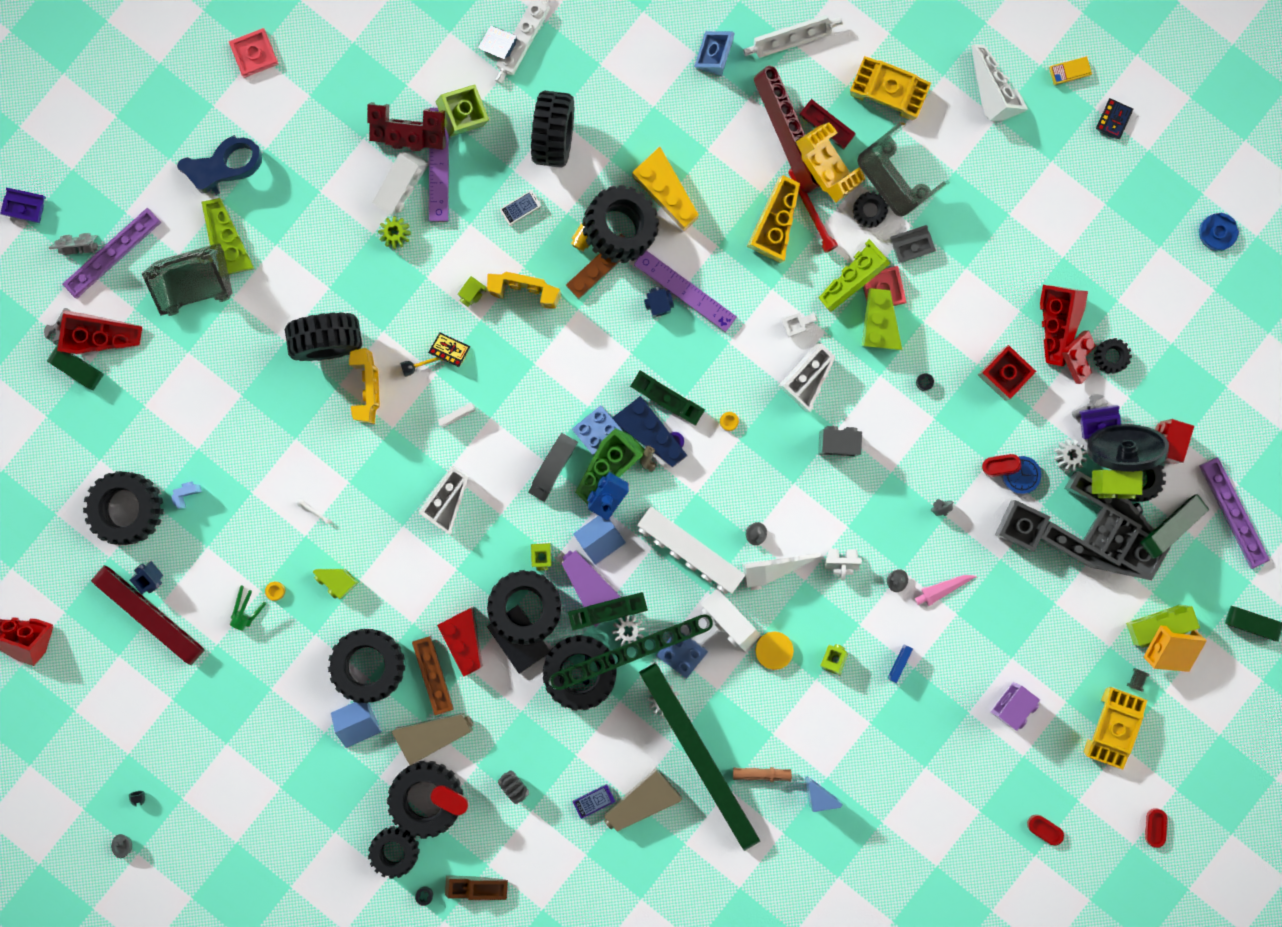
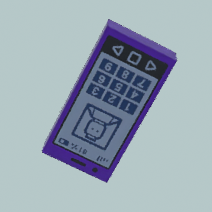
M605 784L572 802L582 819L616 801L608 784Z

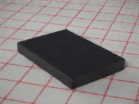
M519 604L507 612L509 619L513 623L520 626L532 625ZM491 624L487 626L519 674L550 652L544 641L524 646L510 643L501 638Z

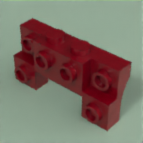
M375 102L367 104V123L370 124L369 141L382 142L385 145H391V148L394 149L410 147L411 151H421L423 148L441 150L446 148L444 110L437 112L425 109L423 110V122L389 119L390 104L376 105Z

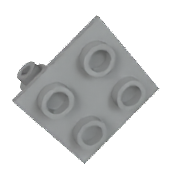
M91 233L79 234V237L63 235L60 236V239L54 241V244L49 249H58V253L62 255L78 254V250L80 254H83V252L93 253L95 250H98V244L94 243L98 235H91Z

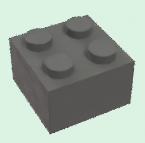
M838 426L824 427L823 430L819 431L818 454L861 455L862 431H857L858 428L846 427L844 430H838Z
M1011 500L995 536L1029 552H1035L1051 517L1017 500Z

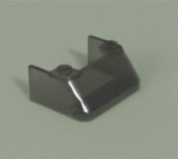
M899 122L860 153L857 159L859 167L897 216L908 215L950 184L947 180L943 181L933 190L926 184H918L911 189L891 163L889 158L897 151V144L892 137L907 126L905 122Z

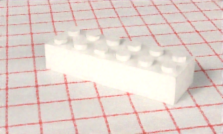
M653 507L648 509L637 524L640 527L638 530L646 537L650 534L655 538L654 543L661 548L668 547L671 550L669 554L678 560L680 558L686 560L685 565L694 572L696 569L701 571V577L709 583L712 580L718 584L716 588L725 594L728 592L733 594L745 577L744 573Z

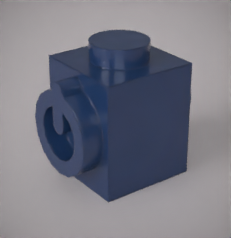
M660 287L650 289V293L646 294L647 299H644L646 310L651 311L652 318L671 313V308H674L670 291H665V288L660 289Z
M150 561L146 565L142 563L134 569L135 574L129 580L141 594H144L146 591L150 594L162 584L160 579L164 575Z

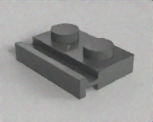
M927 225L890 237L898 264L936 251Z

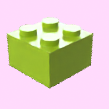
M475 84L441 94L435 101L438 110L445 111V128L449 137L483 127L489 121Z
M1094 470L1092 471V494H1098V498H1116V495H1118L1117 499H1135V495H1142L1143 471Z

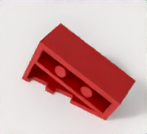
M474 606L437 625L463 677L483 667Z

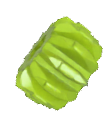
M393 216L391 222L387 217L386 225L380 223V226L384 229L378 230V233L383 235L380 237V241H386V247L392 244V248L396 249L397 244H399L402 248L404 247L403 240L409 242V239L405 236L411 235V231L407 230L410 226L408 223L404 224L405 220L403 218L398 220L396 216ZM392 230H394V231L397 230L399 233H398V235H396V234L392 235L391 231H392Z

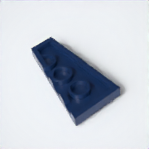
M641 396L612 417L619 427L642 445L654 448V454L672 468L688 456Z

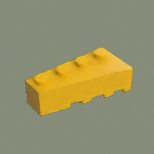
M658 147L632 172V177L672 220L685 231L698 219L699 214L661 147Z
M784 175L778 178L747 244L748 248L779 263L785 261L800 183Z

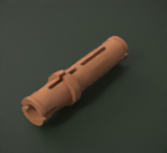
M733 767V780H765L774 783V781L791 782L792 779L791 769Z

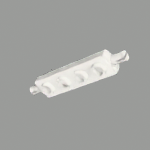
M531 0L513 33L517 36L514 49L509 57L505 59L499 58L496 63L497 68L500 70L495 79L496 82L502 84L506 75L515 74L550 10L546 5L548 0Z
M823 15L754 38V46L743 49L745 57L756 53L761 58L831 35L832 28L843 25L841 17L830 20L827 15Z

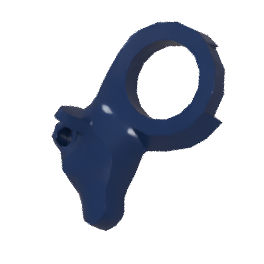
M233 135L221 142L212 157L199 159L186 157L178 161L177 168L189 178L201 194L212 190L215 195L220 194L219 182L240 180L253 175L262 163V153L259 146L251 139L244 137L236 138ZM242 148L252 151V157L245 166L234 169L227 166V160L234 151Z

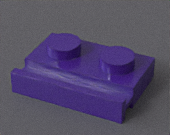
M6 187V196H4L0 214L40 223L46 196Z
M1112 405L1079 411L1081 414L1082 438L1089 439L1099 429L1121 424L1120 406Z

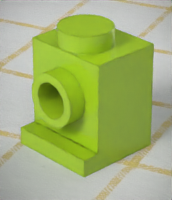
M470 276L458 292V296L461 298L459 301L467 307L472 306L473 303H477L481 299L482 291L487 292V287Z
M551 543L531 544L532 567H536V571L548 570V566H552ZM540 553L545 554V560H539L538 556Z
M838 644L834 646L828 645L820 665L821 668L841 676L848 657V653L845 651L846 648ZM834 657H839L837 663L833 662Z

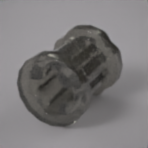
M1133 668L1132 671L1134 673L1130 683H1127L1126 686L1143 692L1144 683L1150 674Z

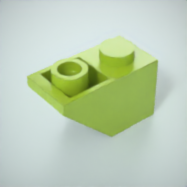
M315 569L313 571L316 575L314 579L321 585L325 584L329 588L328 593L335 599L337 597L343 599L359 583L346 569Z

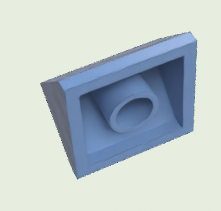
M705 31L694 67L722 76L735 33L733 31Z
M597 516L573 533L595 565L626 543L611 520L607 521L600 516Z
M354 702L331 712L335 734L345 748L382 732L369 703Z
M807 776L805 778L808 802L813 812L842 807L843 804L837 797Z

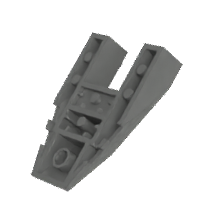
M1080 471L1073 472L1064 489L1100 509L1083 540L1049 521L1040 541L1090 568L1152 581L1171 546L1160 556L1152 559L1140 542L1154 529L1146 521V518L1132 505L1133 503L1128 499H1117L1118 495H1116V498H1098V494H1092V478Z

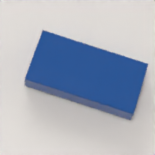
M905 644L902 646L887 677L890 681L898 682L913 648Z

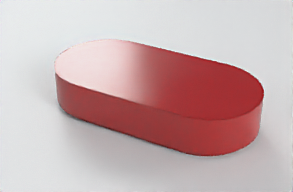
M1015 454L1000 455L985 459L982 469L987 476L998 477L1019 472L1022 463Z
M437 786L431 792L432 802L454 815H462L468 809L467 798L446 786Z
M1159 808L1149 810L1146 815L1145 840L1154 848L1162 847L1167 837L1168 818L1166 813Z
M1038 814L1032 815L1028 819V829L1042 840L1053 846L1063 842L1064 832L1057 825Z

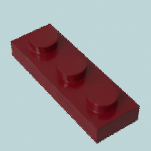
M813 99L807 103L799 116L815 128L830 123L837 131V134L832 136L830 140L843 150L856 135L854 131Z

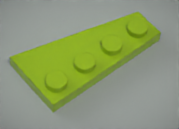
M216 198L202 201L216 276L220 277L254 270L255 267L222 199Z
M870 239L865 243L866 247L861 252L858 251L854 256L855 260L849 267L845 266L843 268L841 276L838 279H834L819 296L820 301L830 313L891 264Z

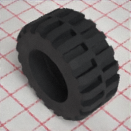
M544 90L537 97L531 133V159L536 165L562 168L568 162L575 111L574 97L570 93Z
M619 185L617 189L616 186H611L595 196L586 209L585 217L582 221V225L585 226L583 228V235L588 237L586 242L589 246L592 245L594 247L592 249L594 253L597 254L599 252L602 255L601 258L605 260L610 258L611 262L617 263L619 260H621V263H628L629 260L634 261L638 259L639 256H642L648 250L658 235L659 218L655 217L658 214L657 210L652 208V201L650 199L647 200L644 197V193L636 192V189L633 187L626 189V186ZM617 211L627 215L635 226V236L624 238L613 233L607 225L606 213Z
M332 312L309 315L292 320L287 323L284 329L288 355L296 361H321L348 356L350 351L358 350L362 347L359 320L351 313Z
M123 471L108 473L104 475V478H98L95 481L96 485L90 486L88 489L90 495L84 498L87 507L83 508V513H86L88 518H85V522L91 525L89 530L93 534H98L97 538L102 541L118 545L136 544L139 541L146 540L149 534H153L156 531L155 526L160 525L162 521L159 519L160 514L164 512V509L160 508V504L163 503V499L158 496L160 491L157 487L153 486L154 483L150 479H146L141 474ZM128 490L136 496L139 503V512L132 524L124 527L118 526L109 515V503L118 491Z
M519 570V572H511L507 576L502 577L493 586L488 597L487 613L493 629L507 642L518 645H533L543 641L554 631L561 615L560 595L554 587L555 585L547 577L537 574L535 571ZM519 590L532 591L542 601L543 611L540 618L529 626H520L513 623L506 613V604L509 597Z
M374 629L351 631L348 635L339 639V643L335 644L332 648V655H329L328 661H330V666L328 667V672L331 674L330 681L334 683L338 693H342L343 697L351 699L353 702L372 703L390 696L404 677L402 676L403 671H405L404 654L401 653V647L394 641V638L385 634V632ZM365 647L377 650L385 662L383 675L372 684L357 682L351 676L349 670V662L352 655L357 650Z
M582 635L570 636L558 642L548 653L543 665L542 678L547 693L552 696L555 702L560 703L562 707H568L575 711L589 710V708H595L605 701L614 688L617 668L598 675L594 685L583 691L573 690L569 687L562 690H554L549 685V678L553 673L562 670L564 662L569 657L582 654L593 658L610 651L609 648L600 640ZM611 654L608 658L609 663L615 665V659ZM594 661V662L596 663V665H597L598 670H599V668H600L599 663H598L597 661ZM557 675L553 680L554 685L557 687L562 686L563 678Z
M419 761L416 764L409 765L395 777L388 790L387 804L389 805V816H393L392 822L401 827L400 831L403 833L406 831L410 833L409 836L414 838L420 836L421 839H427L429 836L433 838L440 833L446 832L454 824L459 815H454L441 808L436 815L423 817L416 814L410 808L407 799L411 787L422 781L433 783L436 786L443 785L464 795L463 789L460 787L461 782L459 778H455V773L452 770L449 771L444 764L441 763L439 765L435 761Z

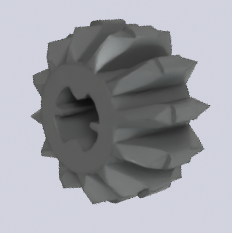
M510 770L504 773L498 780V785L514 804L522 802L529 795V790L514 771Z

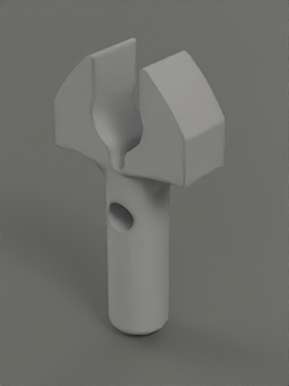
M68 308L62 310L54 325H46L44 328L46 339H49L52 332L55 331L56 336L52 342H59L63 311H70Z
M1100 394L1090 396L1089 404L1072 412L1073 418L1076 419L1081 416L1079 411L1106 407L1108 403L1101 406L1094 405L1098 399L1105 396Z

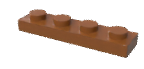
M598 254L566 284V287L580 299L621 260L614 263L611 262L610 258L605 260L601 258V254Z
M428 636L412 641L434 715L454 710L432 637Z

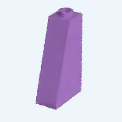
M570 550L562 557L564 562L561 564L584 607L621 597L577 550L574 552Z

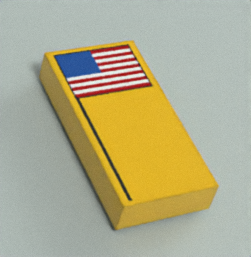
M1087 56L1049 67L1054 86L1092 75Z

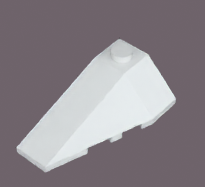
M973 44L971 48L985 116L990 121L1001 122L1027 111L1028 108L1017 89L1013 90L1007 83L1009 80L1008 76L997 69L998 63L986 46Z
M820 553L743 564L746 587H751V590L762 589V585H766L821 557Z

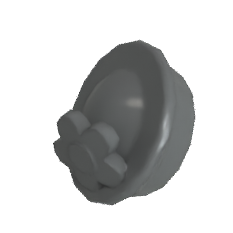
M937 499L933 503L934 507L931 508V511L936 516H947V513L954 509V502Z
M760 522L750 524L745 532L747 541L752 545L762 544L767 537L765 525Z
M902 569L890 572L887 577V585L893 592L903 591L908 584V575Z
M123 834L116 835L111 844L113 854L117 858H125L132 850L131 839Z

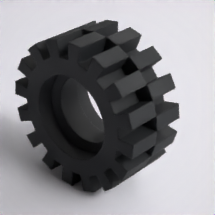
M868 191L865 194H861L855 201L852 213H854L853 217L857 219L858 224H862V227H877L885 220L889 210L887 209L888 203L885 202V197L882 198L880 193L875 194L876 192L874 191L872 193ZM865 204H875L878 209L877 214L873 217L865 215L863 211Z
M1117 338L1108 339L1096 347L1094 361H1097L1095 365L1100 367L1099 370L1105 371L1107 374H1114L1127 368V365L1131 363L1129 360L1132 358V354L1130 355L1129 353L1131 348H1127L1128 344L1123 343L1124 340H1117ZM1109 349L1118 351L1120 356L1118 362L1110 363L1106 359V353Z

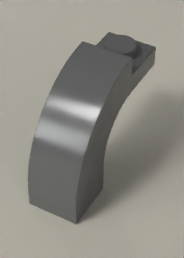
M563 433L560 434L537 472L528 493L544 502L546 501L558 476L576 448L578 441Z

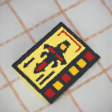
M439 332L428 353L460 367L471 346Z

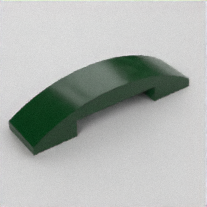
M639 370L630 385L631 388L694 426L697 425L706 410L664 386L641 370Z
M640 592L568 611L573 631L648 611L644 593Z

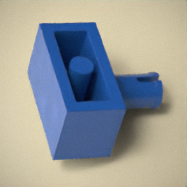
M609 472L606 477L603 476L600 479L597 490L590 493L587 499L588 510L608 521L629 492V483Z

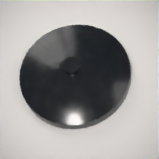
M1118 424L1107 426L1094 432L1088 439L1087 452L1089 457L1102 467L1126 472L1143 471L1154 468L1166 460L1169 453V442L1163 434L1152 428L1134 424Z

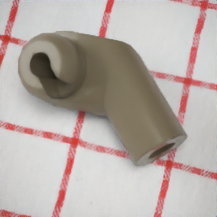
M647 446L640 458V464L643 469L653 472L657 466L651 459L655 450Z

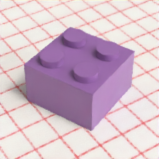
M1013 682L990 713L1017 731L1026 725L1028 721L1026 718L1029 714H1033L1038 709L1040 699L1022 685Z

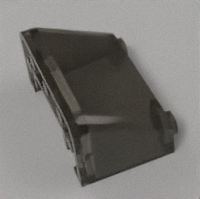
M220 243L158 260L142 273L160 316L166 314L168 316L179 313L178 309L183 305L213 297L214 300L223 302L230 299L233 293L224 250Z

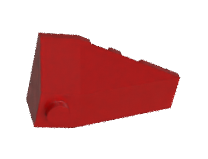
M1043 284L1040 310H1043L1044 321H1042V327L1045 330V339L1043 341L1046 363L1064 367L1066 362L1061 352L1076 336L1085 311L1088 291Z
M64 310L57 351L82 354L85 352L140 345L143 326Z
M12 617L11 620L0 619V651L17 661L35 666L46 653L54 626L51 623L30 618L29 621L19 620L16 617Z

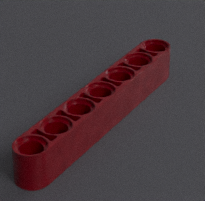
M767 66L755 75V85L797 182L800 183V189L805 193H810L820 186L802 160V153L796 144V141L805 136V133L777 69L773 66Z
M103 565L91 579V582L185 663L192 666L205 651L197 641L110 567Z

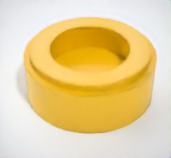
M725 412L720 417V426L726 431L736 429L739 424L738 416L733 412Z
M274 581L266 586L265 595L268 599L277 601L284 597L286 590L281 582Z

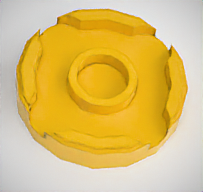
M772 631L765 633L759 638L755 647V653L761 665L768 669L777 670L789 664L792 660L794 649L789 637L783 633Z

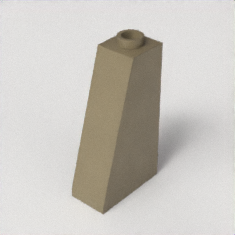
M464 713L397 727L391 732L409 765H412L472 732L474 724L469 715L466 716Z
M655 768L604 814V822L611 830L614 828L616 831H619L679 803L682 800V796L662 773Z

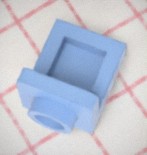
M187 482L181 484L182 488L174 489L172 495L174 506H177V509L186 508L183 497L202 492L199 484Z

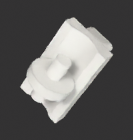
M829 549L824 569H833V575H840V579L845 580L846 575H853V570H859L861 558H858L856 549L846 550V558H839L838 549Z

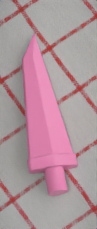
M964 574L922 588L923 595L916 597L915 601L917 605L924 602L928 606L933 605L936 601L977 576Z

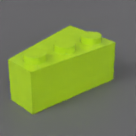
M868 289L862 346L902 350L890 290Z
M1181 604L1126 623L1133 645L1141 646V648L1150 645L1160 625L1167 626L1173 633L1186 634L1200 629L1193 606Z

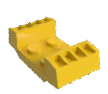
M864 56L850 89V95L861 101L866 97L900 111V116L903 118L915 120L920 113L931 82L881 60Z
M826 123L797 140L796 144L802 153V160L821 189L827 192L837 203L858 188L866 178L860 167L850 173L829 141L832 136L837 134V131L830 123Z
M511 272L487 274V290L492 296L500 299L504 298L506 285H509L514 290L525 288L533 294H540L542 292L540 300L542 308L555 309L562 295L559 288L548 285L544 279Z
M362 348L350 351L349 365L355 369H365L362 370V381L365 382L366 389L362 392L363 401H366V405L351 406L352 418L362 423L375 424L376 410L380 407L379 370L374 365L372 352L368 349Z
M1108 687L1105 689L1101 699L1105 704L1092 740L1087 739L1084 754L1089 758L1123 770L1132 752L1148 700L1113 687Z

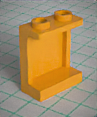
M1160 625L1143 657L1154 669L1190 672L1207 640L1197 630L1191 631L1190 635L1173 633L1167 626Z

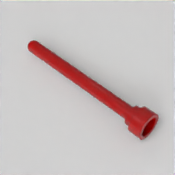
M789 169L788 174L790 178L797 182L792 169ZM799 187L798 193L823 240L821 241L823 244L822 248L825 253L837 248L838 244L832 236L829 237L808 194Z

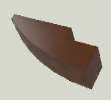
M446 876L445 896L448 899L507 900L508 880L476 876Z

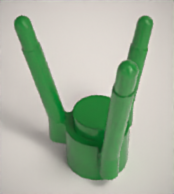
M243 585L240 586L235 607L230 617L232 619L230 626L241 631L244 630L245 626L250 627L252 621L266 605V602H263L248 619L249 615L244 613L252 594V590H249L240 611H238L244 589Z

